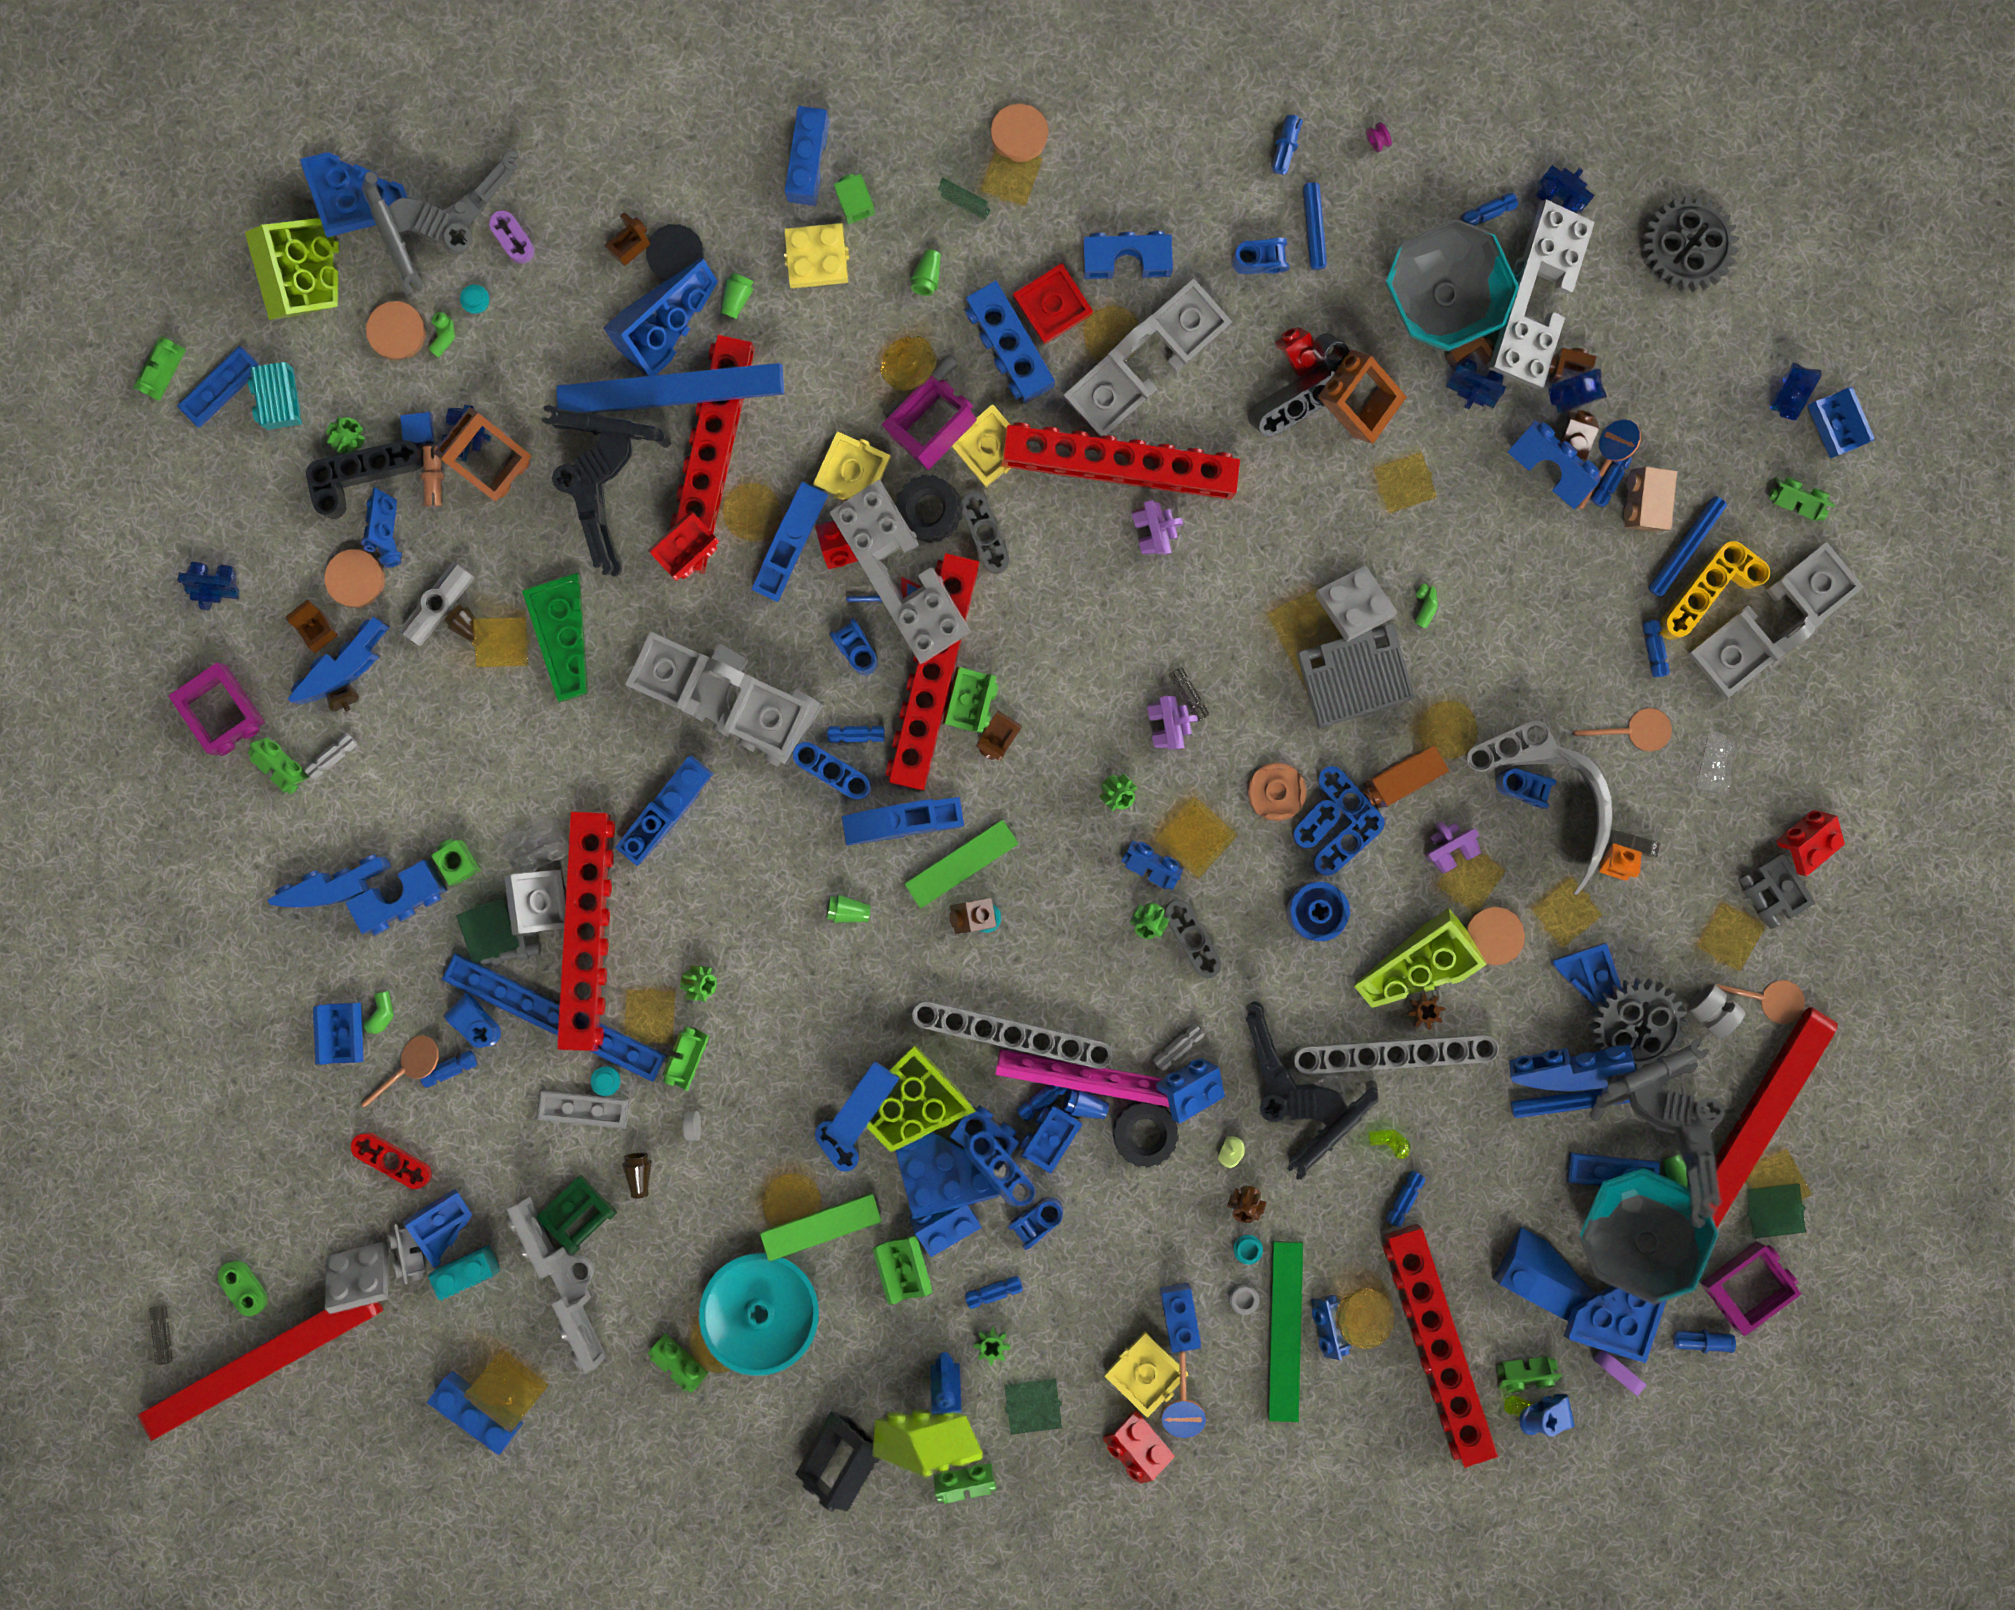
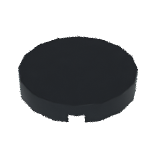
M668 224L659 228L650 237L649 242L651 245L646 248V260L651 271L663 281H667L698 259H704V247L699 236L691 228L681 224Z

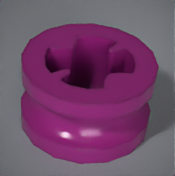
M1382 122L1376 123L1374 129L1372 127L1366 129L1367 139L1375 152H1381L1383 146L1390 147L1392 145L1389 131Z

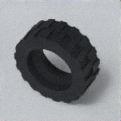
M920 475L921 477L912 478L908 484L905 483L902 491L897 495L898 499L895 505L909 529L915 532L916 539L924 540L927 543H932V541L939 542L943 538L951 536V533L959 527V521L962 520L963 504L960 501V494L947 481L935 475ZM925 495L937 496L943 505L941 516L932 523H924L916 515V504Z
M1135 1101L1131 1105L1128 1104L1122 1112H1119L1113 1125L1112 1133L1117 1151L1128 1163H1132L1134 1166H1145V1168H1150L1153 1165L1158 1166L1164 1160H1168L1171 1157L1170 1154L1176 1149V1143L1179 1138L1178 1126L1172 1120L1171 1113L1162 1105ZM1139 1120H1152L1159 1127L1160 1138L1150 1148L1138 1147L1132 1141L1131 1129Z

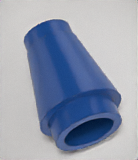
M1075 1089L1067 1091L1063 1103V1110L1068 1111L1069 1115L1099 1118L1102 1120L1105 1119L1109 1109L1108 1102L1089 1092Z

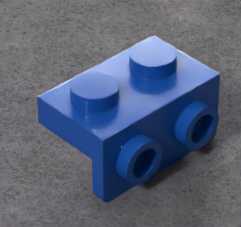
M1848 387L1836 394L1807 405L1830 459L1874 441L1873 433L1853 387Z
M361 1002L314 1005L313 1023L316 1065L364 1062Z
M1202 1058L1191 1061L1189 1065L1167 1075L1166 1078L1156 1083L1157 1090L1167 1095L1172 1120L1179 1124L1225 1097L1219 1067Z
M1054 1104L1051 1105L1050 1109L1046 1107L1042 1109L1035 1121L1039 1126L1034 1134L1028 1132L1019 1146L1023 1149L1021 1152L1022 1158L1030 1160L1050 1174L1083 1125L1081 1121Z
M969 1205L912 1219L911 1215L909 1216L915 1235L930 1257L982 1228Z

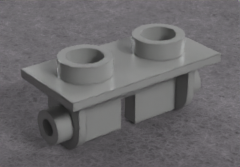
M401 1222L402 1228H398L397 1224L391 1223L392 1231L387 1232L390 1249L395 1248L397 1260L392 1261L395 1278H400L404 1284H408L407 1277L411 1276L412 1281L423 1279V1273L426 1270L422 1251L410 1253V1248L417 1247L418 1244L405 1227L404 1222Z

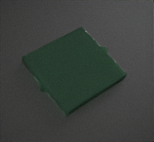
M942 177L938 190L941 191V197L986 221L991 211L988 208V201Z
M503 898L485 905L477 904L476 908L456 915L473 964L491 957L499 958L500 954L520 947L517 936L512 935L510 916Z
M1799 1183L1746 1189L1749 1205L1747 1215L1751 1220L1752 1236L1754 1239L1806 1233L1803 1212L1806 1210V1207L1802 1205Z
M1056 1378L1005 1385L1007 1400L1005 1412L1009 1416L1011 1435L1062 1428L1060 1414L1062 1401L1058 1399Z

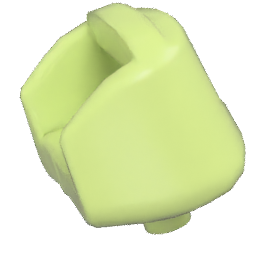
M1226 1137L1218 1155V1160L1223 1166L1233 1168L1242 1160L1245 1153L1244 1142L1238 1137Z

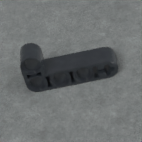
M1330 333L1318 336L1313 343V353L1319 366L1255 404L1248 414L1249 423L1264 436L1273 437L1324 407L1325 405L1318 396L1342 364L1344 358L1349 354L1348 346ZM1334 346L1332 352L1328 354L1330 348ZM1319 386L1318 390L1313 394L1314 389ZM1294 401L1293 405L1288 408L1289 404Z
M401 440L311 462L306 469V479L314 509L329 519L342 517L347 509L343 488L417 471L423 466V450L411 441ZM410 450L414 454L410 455L409 461H407L404 457L408 456V451ZM385 456V465L380 469H376V460L379 457ZM352 463H356V472L353 475L348 476V466ZM323 470H328V478L323 482H319V474ZM330 498H334V507L331 510L326 511V501Z

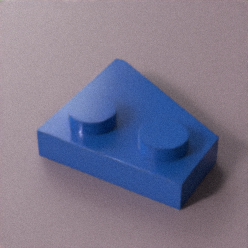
M1602 943L1550 961L1551 965L1594 1008L1598 1009L1595 1005L1596 1002L1605 1003L1606 999L1602 995L1604 992L1609 995L1614 994L1612 985L1622 989L1607 943Z
M455 1188L403 1222L433 1268H436L441 1262V1256L449 1245H453L458 1237L459 1230L465 1227L472 1213Z

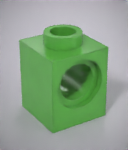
M854 174L845 175L838 180V183L834 184L848 225L875 215L873 203L861 174L856 176Z
M450 838L437 846L438 851L431 855L449 886H457L481 871L463 840L453 841ZM454 852H457L460 855L461 863L454 869L449 863V858Z

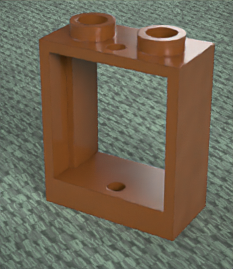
M1351 350L1332 378L1326 383L1318 398L1353 437L1374 444L1407 396L1371 355ZM1367 373L1379 388L1360 415L1357 416L1345 401L1364 374Z
M471 407L468 408L433 453L495 502L499 497L502 498L509 492L511 488L510 483L517 475H521L528 468L529 459L532 457V455ZM482 426L516 452L489 487L455 461Z
M1434 745L1417 752L1364 782L1363 784L1366 789L1363 790V794L1370 801L1371 806L1375 804L1377 809L1388 807L1449 772V769Z

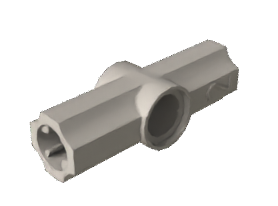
M453 561L432 589L423 593L420 604L399 631L418 646H422L441 620L447 617L453 610V605L475 577ZM436 597H442V607L437 611H433L432 601Z

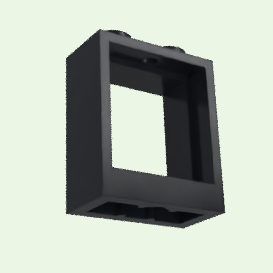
M830 1411L795 1475L804 1483L802 1486L805 1490L820 1499L819 1504L829 1511L839 1509L848 1512L878 1459L873 1456L874 1439L851 1417ZM843 1439L853 1450L832 1488H830L820 1477Z

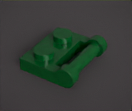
M580 1175L536 1218L569 1253L574 1255L581 1249L580 1245L607 1219L611 1220L617 1214V1211ZM594 1204L599 1211L573 1236H569L565 1230Z

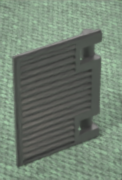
M1394 623L1373 628L1348 642L1342 638L1296 653L1318 729L1415 699ZM1386 637L1388 646L1377 649L1375 640ZM1322 657L1324 666L1312 669L1310 660Z

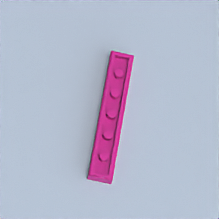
M1000 1049L995 1075L1169 1107L1167 1095L1157 1090L1156 1083L1163 1080L1161 1078L1107 1068H1093Z

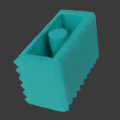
M286 362L251 367L252 377H248V387L251 394H255L256 405L252 407L255 422L259 423L266 430L302 425L293 367Z
M487 1245L435 1269L428 1274V1279L437 1299L443 1301L450 1296H454L456 1293H460L467 1288H471L494 1277L499 1273L500 1267L490 1245Z

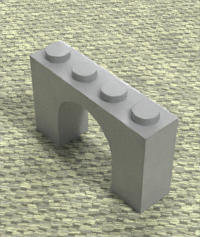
M722 644L718 645L711 657L741 672L748 663L746 658ZM702 672L690 697L701 703L695 718L701 722L705 718L715 722L713 729L728 737L729 732L716 726L722 713L728 716L731 713L729 698L733 685ZM795 689L792 696L810 703L811 707L787 759L742 738L738 744L752 752L757 747L766 753L763 758L779 767L781 762L788 766L793 757L795 747L803 741L823 707L820 702L798 689Z

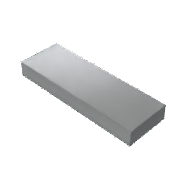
M540 1090L537 1120L626 1129L630 1099Z

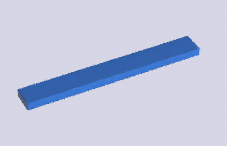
M781 363L557 385V409L587 413L588 411L602 413L784 395L783 365Z
M454 953L442 977L443 981L558 1036L559 1002L458 953ZM579 1013L576 1017V1025L580 1029H584L589 1024V1017ZM600 1023L599 1027L604 1028L603 1045H598V1051L590 1052L654 1082L667 1054Z

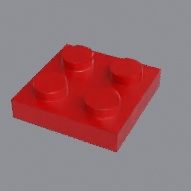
M1063 263L1013 293L1014 300L1043 345H1046L1093 315L1092 308Z

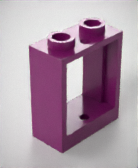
M931 375L881 424L888 435L927 470L977 421L971 412L973 405L963 395L957 398L953 394L954 389L944 379L937 381ZM938 398H941L956 413L923 446L906 431Z
M216 662L168 695L201 746L210 755L225 756L236 748L234 745L242 738L247 740L254 737L260 732L259 727L266 723L225 664ZM222 683L246 719L213 741L189 704Z
M1757 1241L1700 1282L1732 1328L1744 1337L1802 1295L1796 1287L1799 1283L1790 1270H1784L1778 1261L1781 1258L1771 1245L1766 1246ZM1759 1257L1781 1288L1743 1315L1721 1284Z

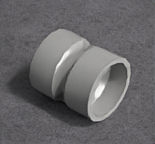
M1710 983L1702 988L1691 1000L1687 1011L1699 1022L1706 1021V1028L1718 1039H1722L1737 1028L1744 1019L1746 1011L1734 1000H1726L1727 994L1715 983Z

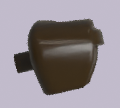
M347 684L336 691L327 693L326 699L328 707L332 712L342 708L347 712L350 710L349 704L357 702L359 695L350 684Z

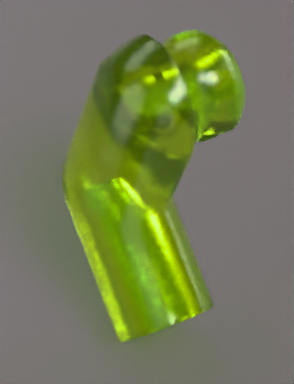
M1395 1129L1368 1132L1370 1146L1388 1145L1395 1153L1394 1156L1396 1158L1404 1159L1408 1157L1411 1145Z
M1512 1395L1505 1399L1504 1410L1509 1415L1514 1414L1520 1417L1522 1410L1533 1404L1522 1397Z

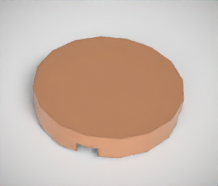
M1014 104L998 112L993 119L990 134L992 145L998 154L1011 158V161L1024 162L1030 161L1041 154L1047 143L1049 130L1047 121L1040 111L1029 105Z
M388 301L379 305L370 314L366 324V337L371 347L382 357L390 360H399L414 356L422 348L426 338V329L422 316L411 305L401 301Z
M348 549L338 553L329 561L325 570V586L328 594L336 602L349 608H362L372 604L380 592H382L385 586V573L381 563L373 555L360 549Z
M1275 762L1264 765L1253 774L1248 784L1247 795L1250 805L1258 815L1267 820L1280 821L1289 819L1299 812L1305 803L1307 790L1305 781L1297 770L1288 764Z
M1500 907L1482 909L1475 913L1466 925L1468 933L1486 961V964L1495 966L1507 964L1515 959L1523 948L1525 940L1523 924L1517 915L1508 909Z

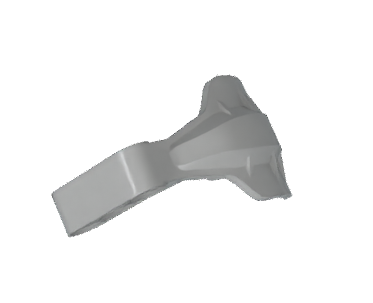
M1536 720L1474 746L1468 752L1467 762L1469 767L1477 773H1485L1504 765L1568 764L1571 769L1577 770L1582 775L1592 792L1596 805L1597 826L1595 843L1589 864L1576 891L1573 892L1575 895L1579 894L1602 858L1609 839L1612 823L1611 795L1606 780L1599 768L1590 758L1576 751L1559 747L1547 725ZM1532 727L1541 728L1545 734L1544 739L1538 743L1531 742L1527 737L1529 729ZM1506 739H1511L1517 744V750L1511 755H1505L1499 749L1501 742ZM1483 751L1488 754L1489 762L1486 766L1477 767L1472 763V757L1476 752Z

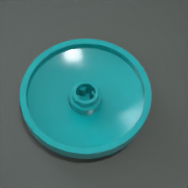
M763 1253L741 1256L717 1271L704 1290L699 1308L701 1334L712 1355L727 1368L751 1376L774 1374L798 1361L811 1345L819 1321L818 1300L808 1277L792 1262L782 1257L769 1262L767 1255Z

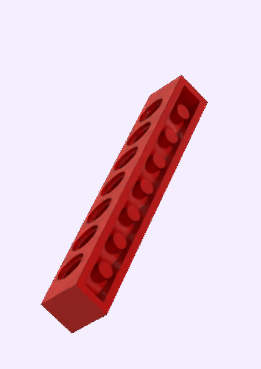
M717 335L716 343L712 342L709 349L708 358L712 360L710 370L721 369L725 364H733L735 367L751 366L755 352L753 343ZM744 399L727 400L722 404L715 402L697 403L696 416L699 417L697 428L693 427L691 430L689 444L693 445L691 455L686 456L684 461L683 473H686L684 485L680 484L677 491V502H680L678 513H673L670 529L689 513V509L692 506L701 505L703 512L698 518L714 534ZM713 420H720L722 422V427L717 432L708 431V425ZM707 448H713L716 451L714 458L710 461L701 459L702 452ZM705 476L709 478V484L706 488L701 490L695 488V482L699 477ZM708 558L699 560L694 565L695 570L693 572L705 574Z
M1022 422L1007 425L1005 431L1001 467L1231 500L1237 493L1240 459L1233 458V455L1230 453L1204 454V450L1198 448H1188L1186 451L1177 450L1171 444H1158V447L1146 445L1145 441L1137 439L1123 442L1117 441V437L1102 435L1100 438L1089 437V434L1083 431H1072L1071 434L1062 433L1055 427L1035 429L1030 428L1029 424ZM1031 441L1037 442L1041 447V451L1033 453L1027 449L1026 444ZM1065 446L1069 449L1070 455L1067 457L1059 456L1055 448ZM1087 450L1095 451L1099 456V460H1088L1084 452ZM1114 455H1124L1127 458L1128 464L1123 466L1117 464L1114 460ZM1143 459H1152L1156 463L1157 468L1154 470L1147 469L1143 464ZM1172 463L1182 464L1185 468V473L1178 474L1174 472ZM1201 468H1210L1214 473V477H1204L1201 473Z
M945 553L943 560L938 559L935 572L938 576L942 577L944 587L950 580H956L961 584V589L958 593L949 595L966 622L980 562ZM961 640L923 664H920L914 655L913 662L918 663L916 674L910 673L906 690L911 691L909 702H903L899 719L904 720L902 731L896 730L892 747L897 748L895 759H889L885 776L890 777L889 783L925 792ZM929 665H936L940 668V675L934 680H929L924 677V669ZM929 693L932 695L933 703L929 708L924 709L917 705V698L920 694ZM916 721H921L926 725V732L921 737H914L910 734V726ZM908 750H915L919 753V761L913 766H908L903 762V755Z
M571 812L557 1050L598 1051V1045H603L604 1028L599 1027L600 1015L605 1014L606 1007L605 998L601 997L602 986H605L607 982V968H603V956H607L609 950V940L604 938L605 926L610 925V909H606V898L611 897L612 880L608 879V867H613L614 852L609 850L610 838L615 836V821L611 820V815L607 813ZM596 835L599 838V846L593 851H588L586 840L590 836ZM594 864L598 870L597 876L593 880L588 881L584 877V870L587 866ZM588 894H593L596 898V904L591 910L584 909L582 905L583 898ZM590 923L594 927V935L590 939L585 940L581 936V928L583 925ZM589 953L592 956L593 963L590 968L584 970L579 965V958L582 954ZM583 982L588 983L591 987V994L586 999H581L577 993L578 986ZM581 1012H585L589 1017V1024L584 1029H580L576 1025V1017Z
M1414 1224L1384 1234L1386 1243L1382 1244V1248L1387 1261H1393L1396 1271L1391 1272L1396 1289L1402 1288L1405 1300L1401 1301L1402 1309L1406 1318L1411 1317L1414 1328L1410 1329L1415 1346H1421L1424 1356L1419 1358L1425 1375L1430 1374L1433 1385L1429 1386V1390L1434 1403H1440L1443 1413L1439 1414L1438 1417L1444 1432L1449 1431L1452 1442L1448 1443V1447L1453 1460H1459L1462 1466L1467 1468L1497 1458L1498 1454L1423 1228L1418 1224ZM1407 1254H1415V1264L1411 1267H1404L1403 1258ZM1418 1282H1424L1425 1291L1421 1295H1413V1286ZM1426 1311H1434V1320L1428 1324L1422 1323V1315ZM1435 1340H1444V1347L1441 1351H1431V1345ZM1446 1368H1453V1376L1449 1380H1441L1442 1371ZM1457 1396L1463 1397V1403L1459 1408H1450V1402L1453 1398ZM1465 1425H1471V1434L1467 1437H1460L1461 1428Z

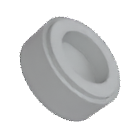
M686 1111L683 1116V1134L687 1141H696L701 1137V1118L698 1111Z
M1248 1284L1235 1286L1229 1295L1232 1309L1240 1315L1252 1314L1259 1306V1295Z

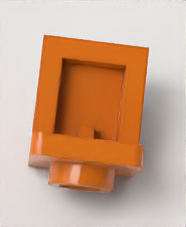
M1613 843L1600 862L1599 872L1625 881L1630 876L1636 878L1640 874L1642 852Z

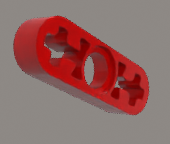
M365 1132L359 1134L351 1142V1152L355 1158L410 1189H420L431 1180L432 1171L428 1164L373 1133ZM369 1139V1146L377 1151L382 1146L384 1149L378 1154L375 1161L373 1158L377 1154L372 1151L362 1153V1146L359 1142ZM388 1152L395 1153L399 1158V1164L395 1169L388 1168L384 1163V1157ZM406 1160L410 1162L406 1168L412 1171L418 1168L422 1170L420 1175L424 1177L423 1180L412 1181L413 1174L408 1171H404L402 1175L399 1174L405 1167Z

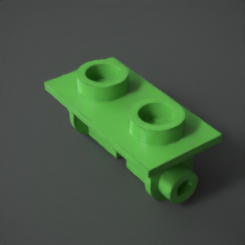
M159 336L133 388L160 401L186 349Z
M1787 476L1785 480L1775 478L1779 487L1778 489L1773 488L1768 499L1773 500V504L1793 511L1797 501L1801 502L1797 513L1814 521H1824L1829 512V510L1825 509L1827 505L1835 507V504L1828 499L1830 494L1818 488H1813L1812 492L1801 488L1803 483Z
M268 737L249 745L251 747L248 752L249 760L264 774H268L273 769L275 772L269 779L283 793L293 794L299 787L297 784L309 778L302 770V767L297 762L291 760L281 750L279 744Z
M684 1026L683 1031H679L673 1051L680 1054L678 1058L670 1056L662 1073L664 1083L672 1086L675 1084L688 1091L701 1056L706 1048L709 1035L692 1026Z
M666 1333L647 1353L651 1357L649 1360L653 1361L664 1372L668 1369L672 1372L670 1377L683 1388L684 1392L688 1390L692 1393L709 1373Z
M1549 1356L1528 1359L1529 1370L1524 1369L1523 1359L1502 1361L1501 1365H1496L1497 1376L1503 1377V1380L1498 1385V1389L1507 1388V1392L1523 1391L1527 1385H1536L1537 1389L1551 1388L1555 1386L1554 1382H1557L1562 1375L1561 1373L1554 1374L1553 1371L1558 1370L1557 1361L1555 1358L1550 1359Z
M991 1463L974 1465L971 1468L946 1471L942 1474L934 1475L935 1496L938 1503L944 1502V1504L965 1500L964 1490H969L971 1498L991 1495V1491L997 1490Z

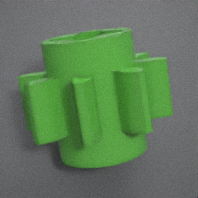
M337 417L336 422H330L326 433L330 435L327 443H330L331 447L337 452H354L355 448H361L365 440L361 436L364 429L352 418Z
M1124 773L1120 777L1111 775L1102 783L1101 786L1104 793L1100 794L1099 798L1112 811L1116 808L1123 810L1133 804L1135 800L1133 792L1138 788Z
M1147 903L1144 907L1140 904L1138 905L1130 923L1136 925L1135 932L1138 936L1144 939H1153L1155 936L1159 938L1162 936L1169 923V919L1164 917L1165 912L1161 906L1155 903Z
M691 965L690 970L682 974L680 989L687 992L686 999L706 1002L707 997L715 992L717 978L710 975L712 968Z
M994 1326L986 1334L980 1330L979 1336L982 1340L981 1342H974L973 1345L974 1348L981 1349V1352L978 1354V1360L985 1357L989 1360L990 1366L993 1365V1361L997 1358L1004 1362L1005 1355L1002 1352L1003 1350L1010 1349L1009 1343H1003L1006 1332L1004 1331L999 1335L995 1332ZM987 1341L990 1343L997 1341V1351L992 1348L986 1350Z

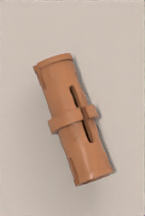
M423 446L424 472L421 473V480H424L423 506L431 507L433 494L434 507L443 506L441 481L444 480V473H441V459L433 454L432 459L431 446ZM434 446V448H433V453H434V451L437 449L438 446Z

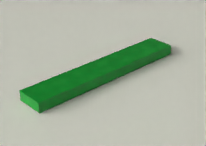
M1273 1241L1268 1395V1420L1270 1422H1299L1303 1242Z

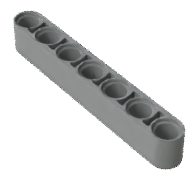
M922 1001L913 1010L912 1018L914 1023L921 1028L1093 1068L1102 1069L1107 1067L1113 1057L1110 1046L1098 1039L933 1001ZM928 1006L933 1009L935 1014L932 1021L923 1022L919 1019L918 1011L921 1007ZM952 1013L960 1014L963 1018V1025L958 1029L950 1028L947 1024L948 1015ZM980 1020H987L992 1025L991 1033L986 1036L976 1032L975 1025ZM1010 1026L1017 1027L1021 1032V1037L1016 1042H1009L1004 1037V1031ZM1045 1033L1049 1036L1050 1042L1046 1048L1039 1049L1033 1045V1038L1036 1034ZM1066 1040H1074L1078 1043V1050L1074 1055H1066L1062 1052V1045ZM1097 1046H1102L1107 1050V1056L1101 1062H1095L1091 1059V1051Z
M1484 1034L1302 1045L1292 1052L1291 1062L1295 1069L1304 1074L1487 1063L1497 1057L1499 1046L1495 1039ZM1486 1040L1489 1049L1485 1055L1479 1056L1476 1046L1480 1041ZM1456 1042L1459 1045V1053L1457 1056L1450 1058L1447 1055V1047L1450 1043ZM1427 1044L1430 1048V1054L1426 1059L1420 1060L1417 1056V1050L1419 1046ZM1393 1046H1398L1401 1055L1398 1060L1391 1062L1387 1056L1388 1050ZM1363 1048H1369L1371 1059L1367 1063H1360L1358 1061L1359 1051ZM1339 1050L1342 1054L1341 1062L1338 1065H1330L1328 1061L1330 1052ZM1303 1052H1310L1312 1054L1313 1061L1308 1067H1301L1299 1065V1056Z

